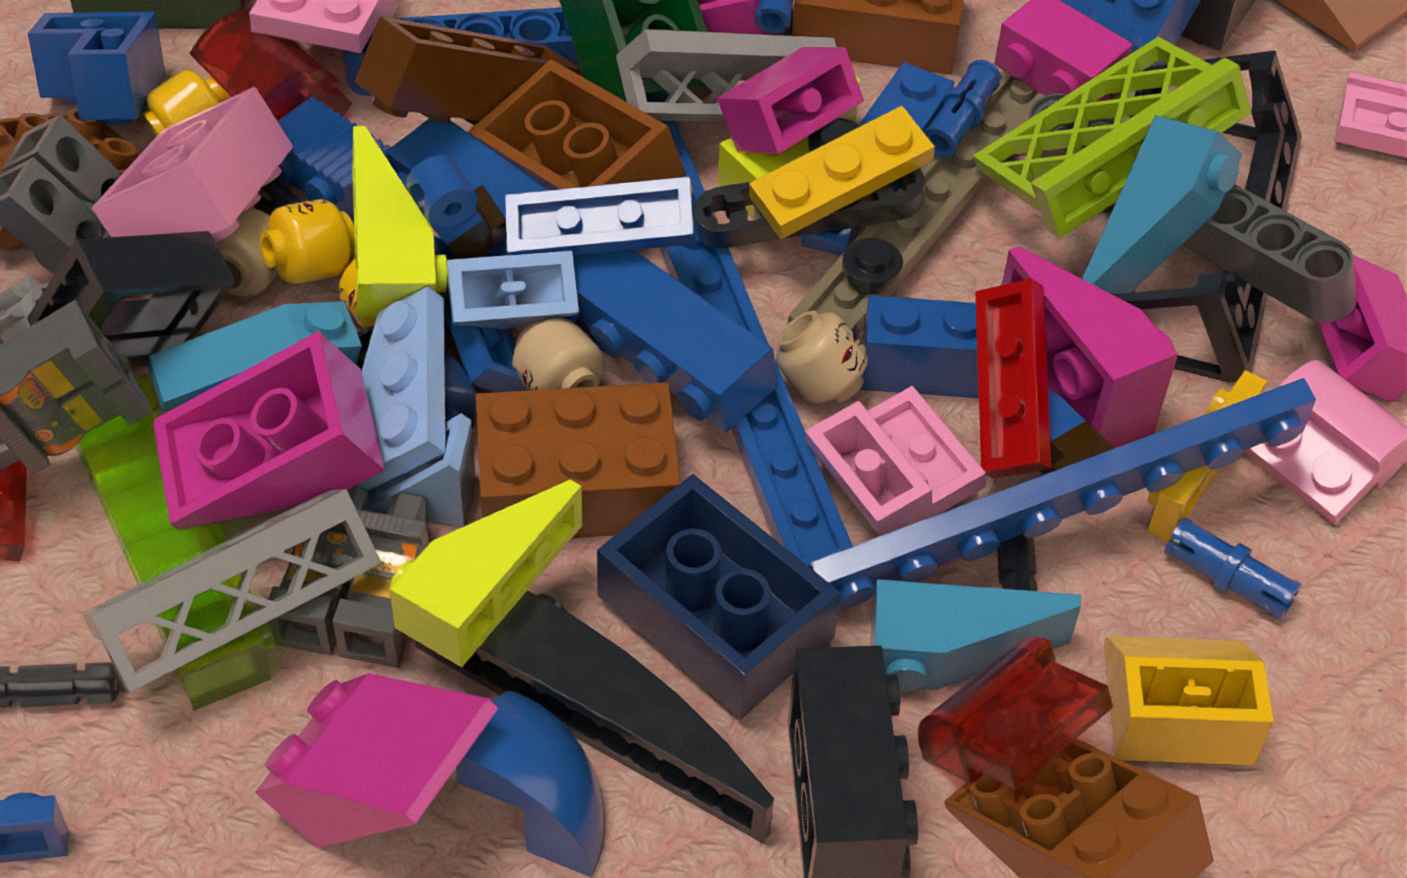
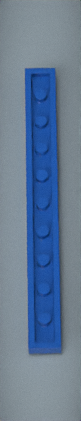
M660 121L669 127L686 173L684 177H690L695 209L698 197L705 190L676 121ZM696 230V244L660 247L669 273L673 278L768 344L729 248H715L706 245L699 239ZM775 361L778 387L733 426L731 430L774 539L811 568V562L853 547L816 456L806 443L805 430Z

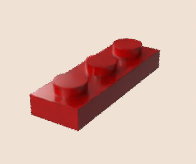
M1031 278L975 291L981 468L986 472L987 476L993 479L1051 469L1044 286Z

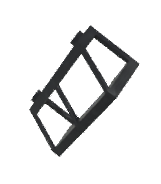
M1276 50L1227 56L1225 58L1240 65L1241 71L1249 70L1252 88L1251 115L1255 127L1236 123L1222 133L1256 141L1245 190L1286 211L1302 135ZM1224 57L1204 59L1203 61L1213 65ZM1168 64L1151 66L1142 72L1167 69ZM1162 87L1138 90L1135 92L1134 97L1160 94ZM1226 271L1225 273L1199 274L1195 288L1135 292L1134 290L1131 293L1112 294L1139 309L1192 305L1198 307L1219 365L1178 355L1174 369L1223 382L1238 381L1245 370L1251 372L1268 294L1238 278L1237 273Z

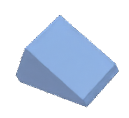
M572 251L447 260L446 262L453 325L508 330L530 325L539 320L555 317L563 318L579 313Z
M461 413L446 421V453L369 490V507L367 511L387 514L392 497L399 493L421 496L426 500L428 523L464 527L475 480L471 420Z

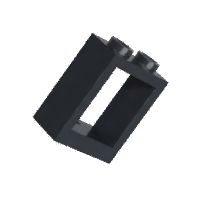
M209 231L77 239L27 317L30 326L76 299L102 331L104 337H107L126 362L147 360L150 355L194 339L233 285L235 279ZM153 293L150 299L120 301L122 296Z

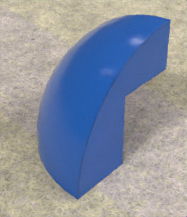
M514 691L505 692L492 701L498 707V710L456 767L457 783L524 809L526 851L592 878L600 858L605 830L603 801L595 771L580 743L556 716L538 703Z

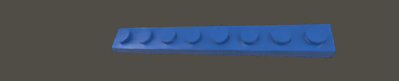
M1305 378L1296 380L811 562V569L841 592L840 607L848 608L859 605L874 596L877 579L920 582L933 575L938 570V566L960 557H963L965 561L981 559L994 552L1000 546V542L1024 534L1027 538L1042 536L1058 527L1062 519L1082 511H1086L1088 515L1103 513L1119 504L1125 495L1146 488L1148 492L1164 490L1177 483L1184 476V473L1205 465L1209 469L1225 467L1239 459L1245 450L1267 442L1270 447L1286 444L1297 438L1305 430L1316 398Z

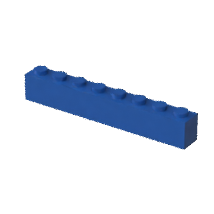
M429 118L386 151L389 163L407 191V177L416 165L432 156H449L455 161L473 190L483 184L505 218V195L550 191L451 120L449 123H442ZM507 239L481 257L508 256ZM627 250L573 256L579 313L563 318L578 323L590 332L599 347L609 355L614 356L618 353L632 363L638 374L648 384L669 382V391L678 398L683 408L693 418L699 421L707 419L720 430L727 433L778 387L774 352L771 346L637 251Z

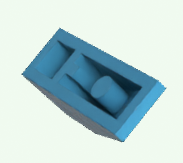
M1155 115L1082 279L1110 294L1133 292L1218 211L1225 193L1234 186L1237 180L1239 162L1243 154L1218 131Z
M345 301L283 304L150 355L147 365L161 410L170 411L317 331H320L354 364H357L362 346Z
M877 579L871 614L870 646L882 645L885 672L897 673L900 691L938 690L1069 644L1081 608V595Z

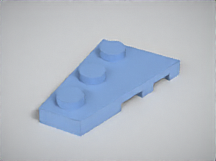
M428 286L380 310L377 315L361 373L385 471L358 484L366 491L446 453L444 298Z

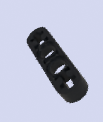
M918 168L872 192L871 197H873V201L866 202V196L853 202L850 206L841 208L785 238L911 217L920 210L923 203L924 175L921 169ZM750 182L715 187L706 190L698 197L694 209L695 230L699 239L706 245L715 248H729L780 239L749 197ZM899 183L900 188L906 191V194L895 195V191L893 188H889V184ZM754 205V220L748 221L746 206ZM725 211L729 223L718 224L714 213Z

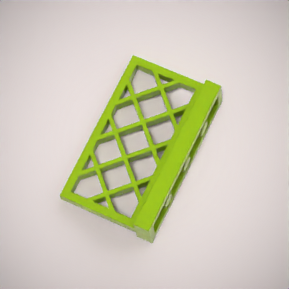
M1158 36L973 155V159L979 171L1042 214L1046 229L1061 238L1117 202L1155 115L1218 131L1220 134L1250 115L1251 109L1240 65L1225 57L1211 65ZM1159 60L1168 64L1167 69L1142 72ZM1162 87L1160 94L1134 97L1135 92L1138 90ZM1121 93L1120 99L1095 102L1107 94ZM1115 118L1114 124L1088 127L1091 120ZM1074 123L1073 129L1049 132L1060 124ZM1067 148L1066 155L1040 158L1042 151ZM1027 153L1025 160L1001 163L1011 155Z

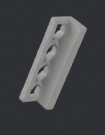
M645 29L620 51L616 58L626 101L632 106L659 121L726 122L717 98L733 89L738 81L750 79L802 47H836L834 38ZM642 78H652L670 94L664 103L647 102ZM691 79L701 80L717 95L712 104L703 103L687 88Z
M333 489L82 612V615L93 637L101 640L125 690L130 693L374 568L382 562L347 489ZM342 522L359 557L336 569L312 562L311 558L320 533ZM305 541L300 557L284 552ZM272 557L296 565L287 594L273 601L248 593L257 565ZM308 569L324 574L303 585ZM242 573L237 589L220 584ZM208 589L234 597L225 625L210 633L184 625L194 596ZM245 601L261 605V607L240 617ZM179 604L173 622L156 617V615ZM144 621L170 629L161 658L135 671L117 635ZM181 633L198 638L176 650Z

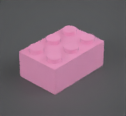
M253 87L163 129L91 209L111 237L209 231L216 243L232 234L240 226L237 221L238 216L250 209L261 199L258 191L262 186L280 175L282 170L279 164L294 146L256 87Z

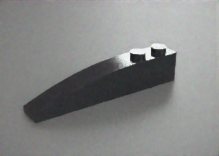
M527 590L463 667L458 666L415 640V647L493 692L501 695L508 691H514L533 700L556 716L578 740L762 844L770 834L774 798L730 745L678 693L627 651L568 613L554 598L545 594L535 595Z

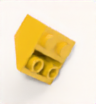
M1106 635L1104 649L1116 758L1128 761L1255 765L1274 721L1265 662L1242 641Z

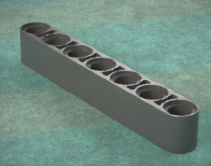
M1054 93L1040 98L1030 107L1029 119L1068 94ZM1115 119L1091 120L1088 127L1114 124ZM1074 123L1060 124L1049 132L1073 129ZM1067 148L1042 151L1040 158L1066 155ZM1236 184L1225 193L1218 211L1182 244V246L1227 272L1237 273L1238 278L1309 319L1318 322L1341 320L1356 307L1354 258L1351 249L1342 241Z

